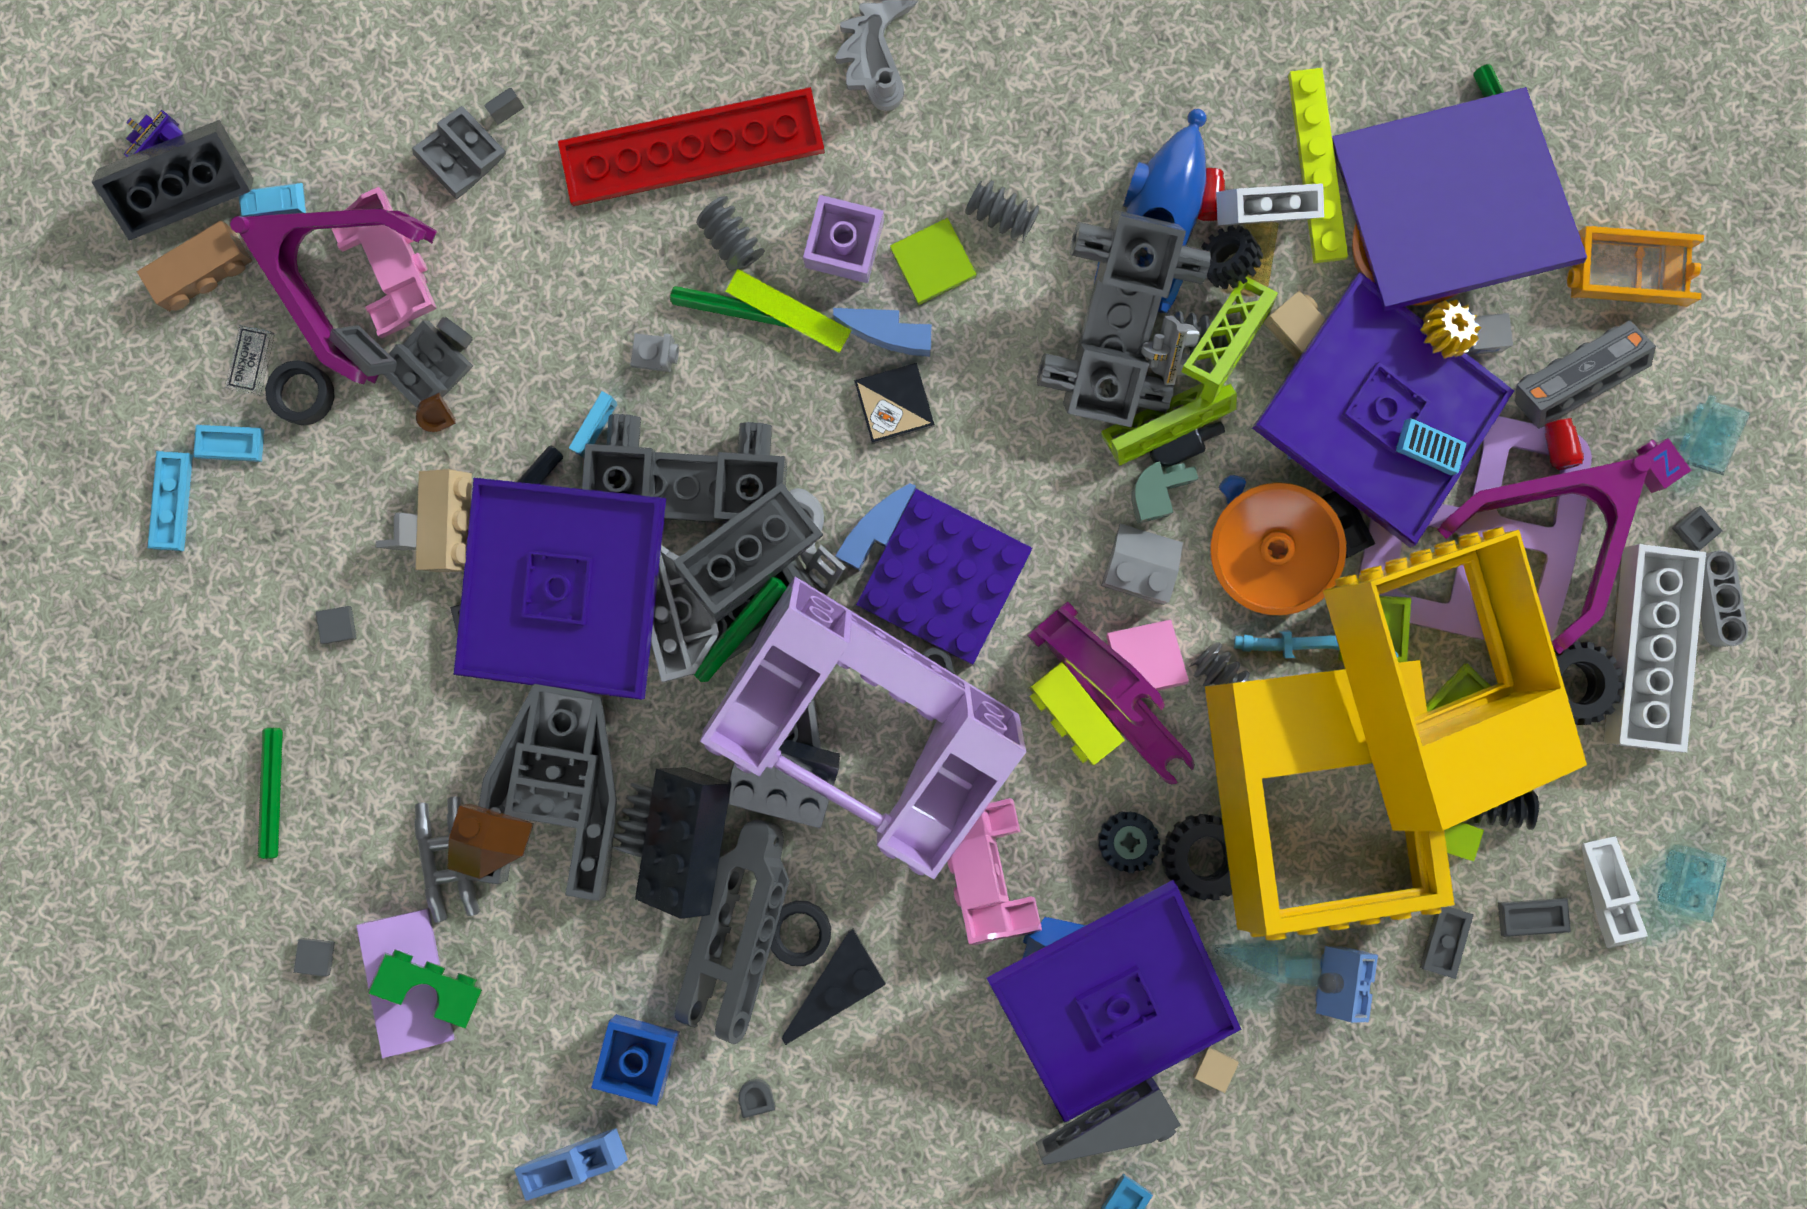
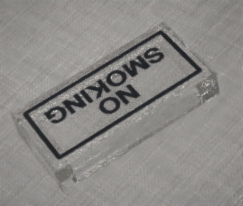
M239 325L225 384L226 389L261 396L275 333Z

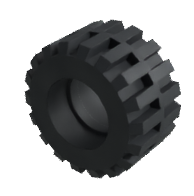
M1574 642L1560 654L1554 650L1561 676H1563V673L1570 665L1574 664L1584 672L1587 678L1588 686L1584 697L1577 703L1568 699L1575 725H1591V722L1604 720V715H1611L1616 710L1612 704L1620 703L1622 696L1617 694L1618 690L1624 689V682H1619L1618 676L1623 675L1621 668H1615L1613 665L1617 662L1613 655L1605 656L1607 650L1602 646L1594 647V643Z
M1208 814L1190 815L1185 817L1186 820L1178 821L1174 824L1175 828L1172 832L1168 831L1165 836L1168 838L1166 845L1162 844L1161 850L1164 852V858H1161L1162 865L1166 868L1167 872L1165 873L1168 879L1173 880L1179 890L1199 900L1206 901V899H1211L1215 901L1220 900V897L1223 895L1226 897L1232 895L1222 818ZM1203 837H1211L1216 839L1222 846L1223 862L1220 868L1212 875L1199 876L1189 867L1188 853L1191 846L1197 840Z

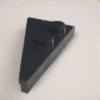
M854 928L848 931L846 937L783 1034L782 1040L785 1045L886 985L884 978Z

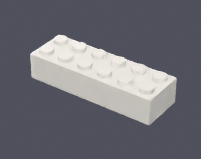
M1643 544L1624 548L1612 655L1617 660L1613 664L1614 667L1621 668L1623 675L1618 676L1619 682H1624V689L1618 690L1617 693L1622 696L1620 703L1612 704L1616 710L1611 715H1606L1604 744L1668 752H1687L1706 552Z

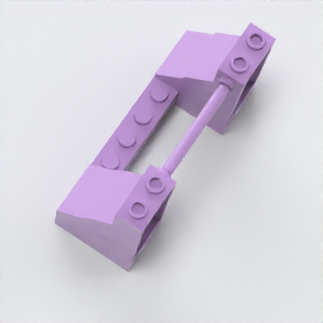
M797 577L793 578L768 616L724 699L704 727L700 740L709 752L717 756L724 755L734 761L735 766L745 773L752 772L760 777L766 767L772 769L774 766L875 826L877 846L883 854L892 859L897 857L907 863L908 867L916 874L922 876L926 874L932 879H935L1026 753L1018 713ZM836 664L844 669L851 667L859 672L861 678L868 684L882 686L889 691V695L896 701L903 704L908 702L915 706L917 712L924 718L931 721L937 720L899 801L889 815L886 813L881 815L785 758L779 750Z

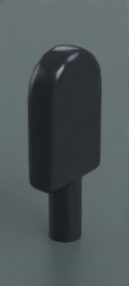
M1218 421L1202 429L1191 431L1150 451V457L1154 463L1160 461L1161 467H1170L1202 454L1206 450L1204 441L1225 433L1224 425L1221 421Z

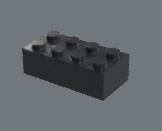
M220 120L98 168L92 180L95 189L129 241L251 192L253 183L250 171Z
M686 767L656 768L635 900L679 919L710 915L732 783Z

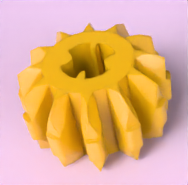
M1457 299L1450 302L1443 301L1439 302L1425 314V317L1422 318L1425 324H1423L1420 331L1427 335L1424 343H1431L1433 353L1441 351L1444 359L1452 356H1462L1479 340L1477 334L1481 327L1474 323L1477 315H1471L1468 312L1469 305L1460 306Z

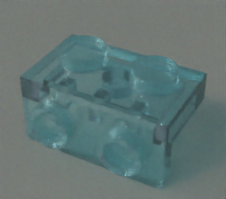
M1709 395L1706 403H1699L1692 420L1696 422L1693 432H1686L1681 442L1679 451L1684 452L1683 459L1688 465L1724 476L1749 420L1750 412L1716 403V396Z

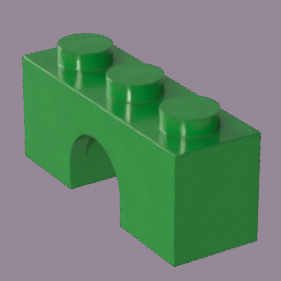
M394 949L392 955L384 953L368 989V994L401 1005L406 993L412 987L419 984H427L437 992V1003L432 1013L433 1017L466 1029L482 991L480 987L475 986L477 979L462 973H458L456 978L443 974L445 967L426 961L425 966L411 962L414 956Z

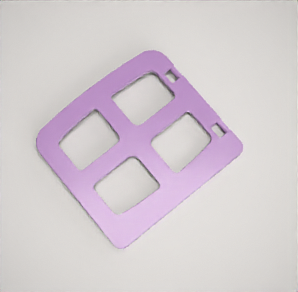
M1498 416L1482 441L1483 448L1472 496L1481 490L1496 488L1502 485L1510 448L1513 447L1549 455L1545 438V426L1538 429L1533 423ZM1578 435L1584 453L1583 464L1560 470V474L1591 468V451L1587 442ZM1576 494L1557 497L1552 527L1504 518L1498 514L1497 509L1476 513L1455 531L1459 536L1478 532V535L1483 537L1482 532L1498 527H1503L1504 532L1519 530L1524 548L1540 551L1546 555L1537 593L1550 638L1555 633L1570 584L1585 515L1587 498ZM1442 504L1428 527L1438 529L1459 507ZM1372 519L1370 520L1369 531L1376 544L1363 551L1358 578L1361 570L1381 565L1383 570L1385 569L1384 566H1386L1385 562L1400 558L1402 542ZM1463 565L1456 568L1450 599L1447 603L1404 595L1398 588L1379 595L1411 597L1410 624L1485 641Z

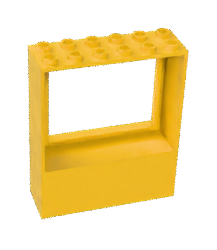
M1498 527L1482 532L1483 537H1480L1478 532L1457 537L1459 541L1457 544H1455L1454 540L1434 545V552H1431V549L1428 548L1410 553V560L1408 561L1406 557L1387 561L1383 570L1381 565L1360 571L1359 578L1356 577V574L1335 579L1336 586L1323 590L1392 831H1444L1587 766L1519 530L1504 532L1503 527ZM1463 565L1498 684L1414 717L1379 595Z
M1420 660L1399 662L1414 717L1427 713ZM1346 669L1205 686L1237 930L1250 932L1251 937L1265 936V940H1281L1287 938V932L1297 931V935H1312L1318 933V927L1328 926L1329 930H1342L1350 928L1349 922L1359 921L1360 925H1372L1381 923L1380 917L1390 916L1391 920H1403L1411 918V912L1421 911L1422 915H1433L1442 913L1441 907L1455 905L1445 832L1405 831L1413 888L1280 909L1262 779L1373 763Z

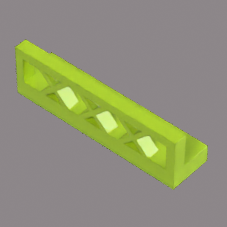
M1246 277L1248 281L1244 284L1241 281L1238 282V287L1234 288L1181 371L1205 384L1201 398L1210 403H1213L1269 316L1278 292L1249 277ZM1245 288L1260 296L1258 301L1244 303L1241 292ZM1240 312L1244 323L1230 326L1226 315ZM1225 335L1229 346L1214 349L1211 338ZM1210 358L1214 369L1209 374L1194 366L1195 362Z
M1201 383L1173 396L1166 414L1146 409L1134 416L1132 427L1115 424L1101 431V436L1116 462L1121 466L1237 410V393L1231 383L1222 387L1213 403L1201 398L1205 384ZM1179 405H1184V406H1182V407H1180V408H1178V409H1176V410L1173 411V408H1174V407L1179 406ZM1151 418L1155 419L1149 423L1144 424L1145 421ZM1122 432H1123V433H1126V434L1121 435V436H1119V437H1117V438H1115V439L1112 438V437H1114V436H1116V435H1118V434H1120V433H1122Z

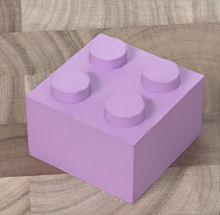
M819 195L803 255L805 268L868 284L884 224L883 210Z

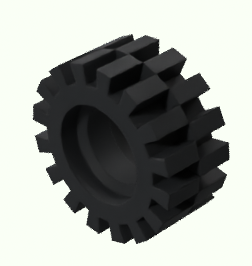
M1233 225L1228 226L1226 232L1223 228L1217 230L1219 235L1216 237L1213 234L1208 237L1210 243L1204 242L1201 246L1203 250L1210 251L1211 263L1207 278L1217 288L1220 286L1222 289H1228L1230 284L1233 289L1238 287V281H1241L1243 284L1246 283L1248 275L1253 277L1257 273L1254 267L1260 268L1262 264L1259 260L1263 259L1262 249L1250 231L1239 225L1236 229ZM1236 253L1231 259L1225 261L1230 255Z

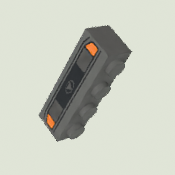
M1631 321L1619 327L1614 326L1596 340L1583 343L1573 353L1564 358L1553 360L1546 368L1535 374H1528L1523 377L1516 385L1515 403L1534 425L1540 429L1545 424L1560 418L1652 366L1656 345Z

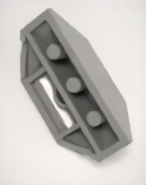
M661 546L651 638L662 683L695 674L720 635L717 623L676 572L673 561L679 558V556Z

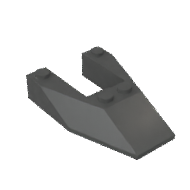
M534 684L483 778L478 806L523 820L577 828L565 896L599 901L606 897L612 861L617 805L602 696ZM511 863L481 879L466 875L465 879L501 884L508 881Z

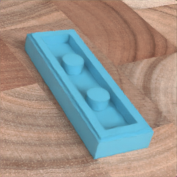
M156 451L148 549L184 551L193 455L190 453Z

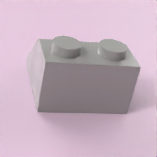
M1119 524L1101 586L1161 605L1169 603L1179 571L1183 542Z

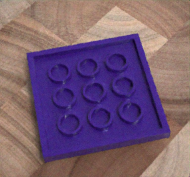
M916 489L856 605L973 665L1033 548Z

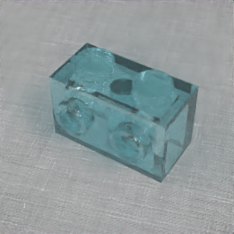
M1674 844L1673 850L1668 853L1665 862L1666 869H1668L1665 883L1660 885L1657 894L1658 901L1660 902L1658 909L1712 923L1727 857Z

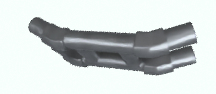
M450 797L447 799L449 833H451L459 805H461L460 797ZM427 803L415 804L416 840H418L426 888V900L428 907L431 909L434 922H442L447 919L441 887L439 886V884L458 881L460 898L464 904L467 916L478 914L480 910L473 880L465 879V874L449 869L436 870L434 851L448 849L450 835L431 838L429 806Z

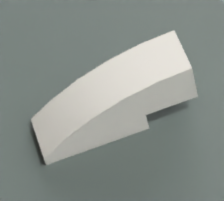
M1616 836L1583 843L1582 852L1586 875L1606 947L1612 948L1639 942L1646 938L1648 935L1636 905L1640 899Z

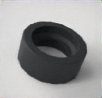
M300 360L288 361L276 367L268 377L265 387L266 401L271 410L280 418L301 426L314 424L323 419L331 410L335 398L334 386L328 375L313 364ZM299 374L310 376L318 385L316 401L309 409L302 412L290 410L282 400L284 385L291 377Z
M795 900L784 904L770 948L772 953L780 961L790 966H806L816 962L824 955L831 940V925L828 916L819 906L809 901ZM796 913L812 917L819 929V939L816 945L804 953H795L788 950L780 938V928L783 921Z

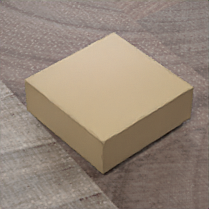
M1208 1047L1205 1049L1193 1077L1225 1093L1239 1062Z

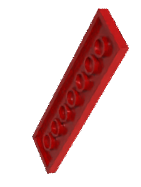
M811 87L558 141L569 199L573 207L825 153Z

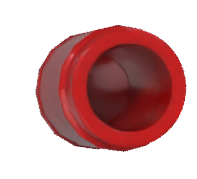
M1206 168V187L1202 207L1197 218L1201 221H1217L1216 192L1225 191L1224 172L1221 169Z
M1572 418L1560 419L1545 424V438L1551 466L1558 470H1565L1582 465L1584 453Z

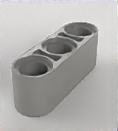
M1721 550L1706 553L1700 612L1705 639L1710 645L1715 647L1737 646L1742 644L1748 636V625L1735 558L1729 552ZM1712 559L1717 564L1716 574H1714L1710 568V562ZM1718 592L1723 597L1722 606H1719L1716 601ZM1724 624L1728 627L1729 636L1727 639H1725L1722 634V627Z

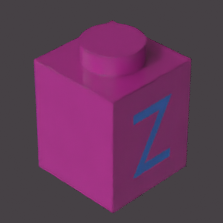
M1669 438L1659 442H1655L1654 439L1645 442L1635 449L1638 455L1632 458L1635 459L1640 455H1644L1651 460L1652 464L1647 471L1644 484L1651 493L1666 489L1692 471Z

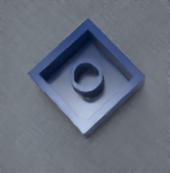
M616 1014L608 1023L591 1088L657 1106L663 1097L680 1031Z

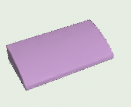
M429 908L356 925L368 988L372 983L384 953L392 955L394 949L414 956L411 962L425 966L426 961L440 965ZM419 984L412 987L406 993L401 1005L370 994L382 1058L427 1048L455 1039L452 1024L437 1019L432 1015L437 1003V992L433 987L427 984Z

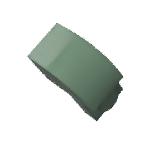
M1159 461L1146 468L1136 479L1131 492V502L1137 524L1171 515L1173 509L1168 489L1192 484L1199 478L1196 467L1186 468L1185 463L1167 467L1166 474H1163Z

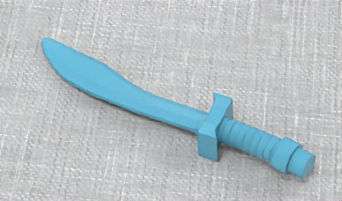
M1290 630L1279 631L1282 634V638H1254L1250 635L1235 636L1234 649H1242L1245 652H1251V650H1282L1284 658H1296L1292 650L1321 648L1340 650L1336 635L1292 637Z

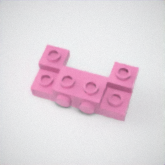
M380 187L361 194L353 204L345 209L380 208L393 211L385 192ZM385 225L332 228L338 242L337 246L342 252L362 244L380 287L387 294L374 303L365 306L377 329L376 333L381 339L411 326V320L437 309L426 285L428 282L423 273L427 271L426 264L419 253H414L410 244L414 242L413 240Z
M1011 798L989 803L947 861L950 872L955 875L957 887H954V897L957 905L962 909L968 943L971 945H979L1003 938H1014L1042 931L1035 897L1030 896L1009 901L996 838L1020 832L1014 800Z

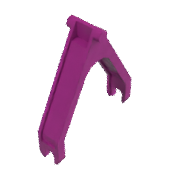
M380 208L233 217L230 223L231 229L241 235L319 361L356 383L365 384L367 379L375 384L379 375L367 377L329 340L331 329L334 328L298 271L297 255L299 246L305 236L316 229L385 225L419 243L420 240L424 239L431 244L437 231L405 212L398 210L388 211Z
M1640 455L1635 459L1481 490L1451 514L1437 531L1447 539L1476 513L1568 494L1584 496L1597 504L1604 514L1607 528L1581 615L1552 641L1553 649L1560 654L1596 624L1605 613L1647 471L1652 463L1647 456Z
M1067 601L1027 636L1037 647L1045 643L1150 767L1166 783L1171 785L1177 784L1176 778L1167 771L1168 763L1178 758L1183 760L1191 770L1194 769L1195 764L1190 753L1141 700V698H1149L1162 710L1165 704L1160 693L1133 665L1074 617L1078 612Z

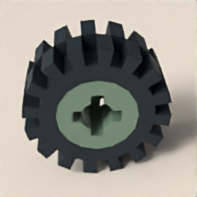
M1122 811L1110 816L1109 820L1102 824L1101 832L1098 834V847L1102 857L1109 865L1119 871L1134 873V871L1145 870L1144 867L1150 866L1154 862V857L1159 854L1158 845H1160V839L1158 838L1159 832L1157 828L1154 827L1150 819L1136 812Z

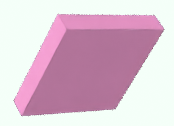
M1171 619L1107 633L1108 645L1133 665L1157 691L1188 684L1189 679Z

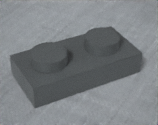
M1447 906L1441 907L1442 913L1434 914L1420 968L1456 979L1474 914Z

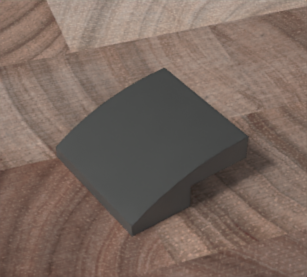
M460 106L440 120L434 133L412 147L413 155L456 200L472 188L506 155V151L463 106Z
M423 320L403 344H396L390 351L389 355L397 362L395 372L383 375L417 408L421 401L437 393H440L443 398L470 371L473 365L430 321Z

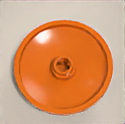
M1283 482L1266 483L1241 493L1223 510L1212 533L1211 561L1219 583L1236 602L1262 614L1289 615L1314 606L1325 598L1323 590L1336 585L1335 579L1340 578L1345 565L1346 538L1336 512L1321 496L1310 489L1296 484Z

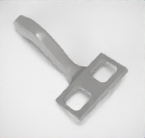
M792 489L790 493L819 530L822 531L824 513L818 499L804 489ZM814 543L800 555L807 566L805 570L810 579L826 594L832 590L846 569L822 545L816 550ZM822 555L836 566V572L821 560ZM813 569H816L827 579V585L813 574Z

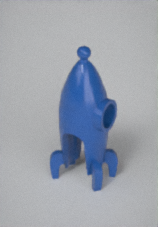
M1193 109L1189 112L1187 116L1188 127H1184L1165 142L1147 164L1138 162L1123 204L1127 208L1126 213L1179 224L1186 230L1183 241L1184 246L1187 245L1199 216L1206 187V155L1199 127L1206 123L1207 117L1201 109ZM1098 262V265H1097V271H1096V275H1095V280H1096V276H1097V272H1098V268H1099L1100 262ZM1173 278L1168 298H1161L1158 312L1167 313L1171 308L1183 280Z

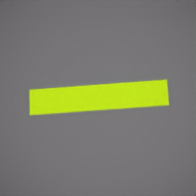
M737 269L725 291L840 353L852 331Z

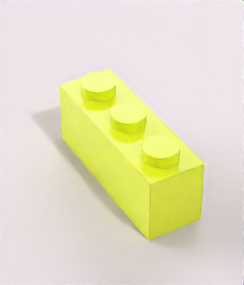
M1063 662L1057 664L1029 687L1033 692L1029 696L1031 701L1041 712L1047 709L1054 718L1050 724L1062 738L1067 734L1075 744L1070 749L1082 764L1088 761L1091 765H1095L1125 741Z

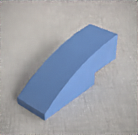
M833 308L834 321L852 330L851 333L887 350L908 355L930 357L932 324L899 323V310Z
M909 483L874 506L846 537L835 556L836 559L860 571L875 542L886 548L916 490V486Z
M615 1128L538 1157L516 1167L514 1171L525 1201L581 1184L587 1178L615 1170L626 1162L628 1158L618 1131Z

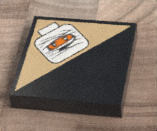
M917 363L854 380L872 444L935 427Z

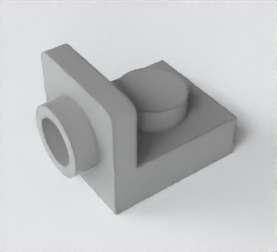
M635 333L630 365L632 368L671 372L672 363L677 364L679 344H675L671 334H664V337Z

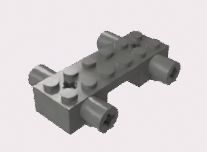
M1117 210L1113 211L1109 228L1082 222L1077 223L1072 236L1070 255L1100 262L1075 359L1044 353L1037 375L1038 386L1066 391L1063 405L1067 414L1132 427L1137 407L1164 413L1169 409L1173 396V385H1165L1163 383L1164 379L1146 375L1149 363L1141 353L1143 343L1150 341L1161 298H1168L1173 278L1203 284L1211 263L1210 251L1183 245L1186 230L1179 224ZM1143 247L1147 254L1145 257L1140 256V260H1137L1134 254ZM1106 379H1110L1111 384H1105V388L1102 389L1100 387V383Z
M610 414L608 417L607 444H585L582 489L666 498L664 519L727 523L780 483H783L786 487L788 462L785 456L770 455L772 426L769 424L740 423L737 453L718 452V456L655 452L652 448L639 447L640 417L628 414ZM620 475H622L626 482L621 485V488H618L613 482L614 480H619ZM750 483H755L756 488L759 489L758 492L753 494V497H748L747 493L743 492L744 489L750 487Z

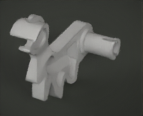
M884 0L881 3H861L859 5V12L862 16L840 23L842 33L853 34L841 45L835 56L837 64L852 62L846 73L847 89L865 90L872 104L879 110H894L901 104L904 97L903 82L884 38L885 29L895 18L908 13L918 0Z

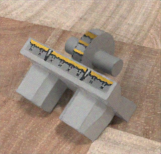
M1164 316L1161 333L1155 334L1154 341L1143 343L1141 353L1149 358V367L1152 368L1153 372L1163 377L1165 385H1175L1177 376L1186 375L1181 371L1189 356L1183 353L1184 347H1194L1197 345L1200 335L1199 331L1193 325L1181 324L1174 316Z

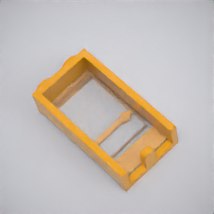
M1585 226L1578 231L1587 259L1585 263L1573 265L1568 272L1567 286L1571 288V298L1669 304L1688 307L1701 300L1702 293L1690 292L1691 280L1699 276L1701 272V264L1692 262V248L1704 242V235Z

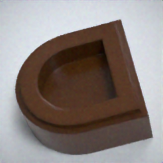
M440 393L424 399L416 408L417 424L425 431L439 432L456 424L454 415Z

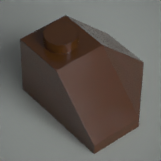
M470 803L459 805L449 836L447 869L478 879L487 876L524 856L534 823Z

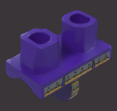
M163 110L154 119L146 114L139 123L129 118L126 123L133 130L126 139L132 145L124 155L128 157L184 133L178 127L179 123Z

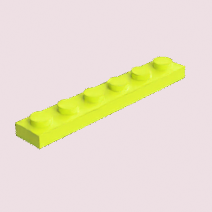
M1323 68L1290 71L1288 80L1302 184H1323L1324 217L1307 219L1313 264L1346 260L1348 258Z

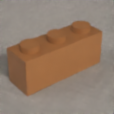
M220 220L136 272L154 302L170 312L171 310L183 309L190 303L189 300L200 293L211 292L218 286L217 283L224 278L239 275L245 270V266L252 262V259L237 234L230 226Z

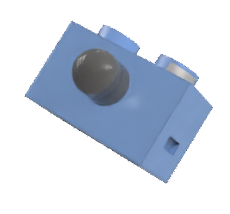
M1325 946L1324 954L1320 961L1322 972L1317 982L1316 1013L1351 1023L1369 1022L1373 995L1369 992L1371 982L1375 981L1378 955L1342 946Z

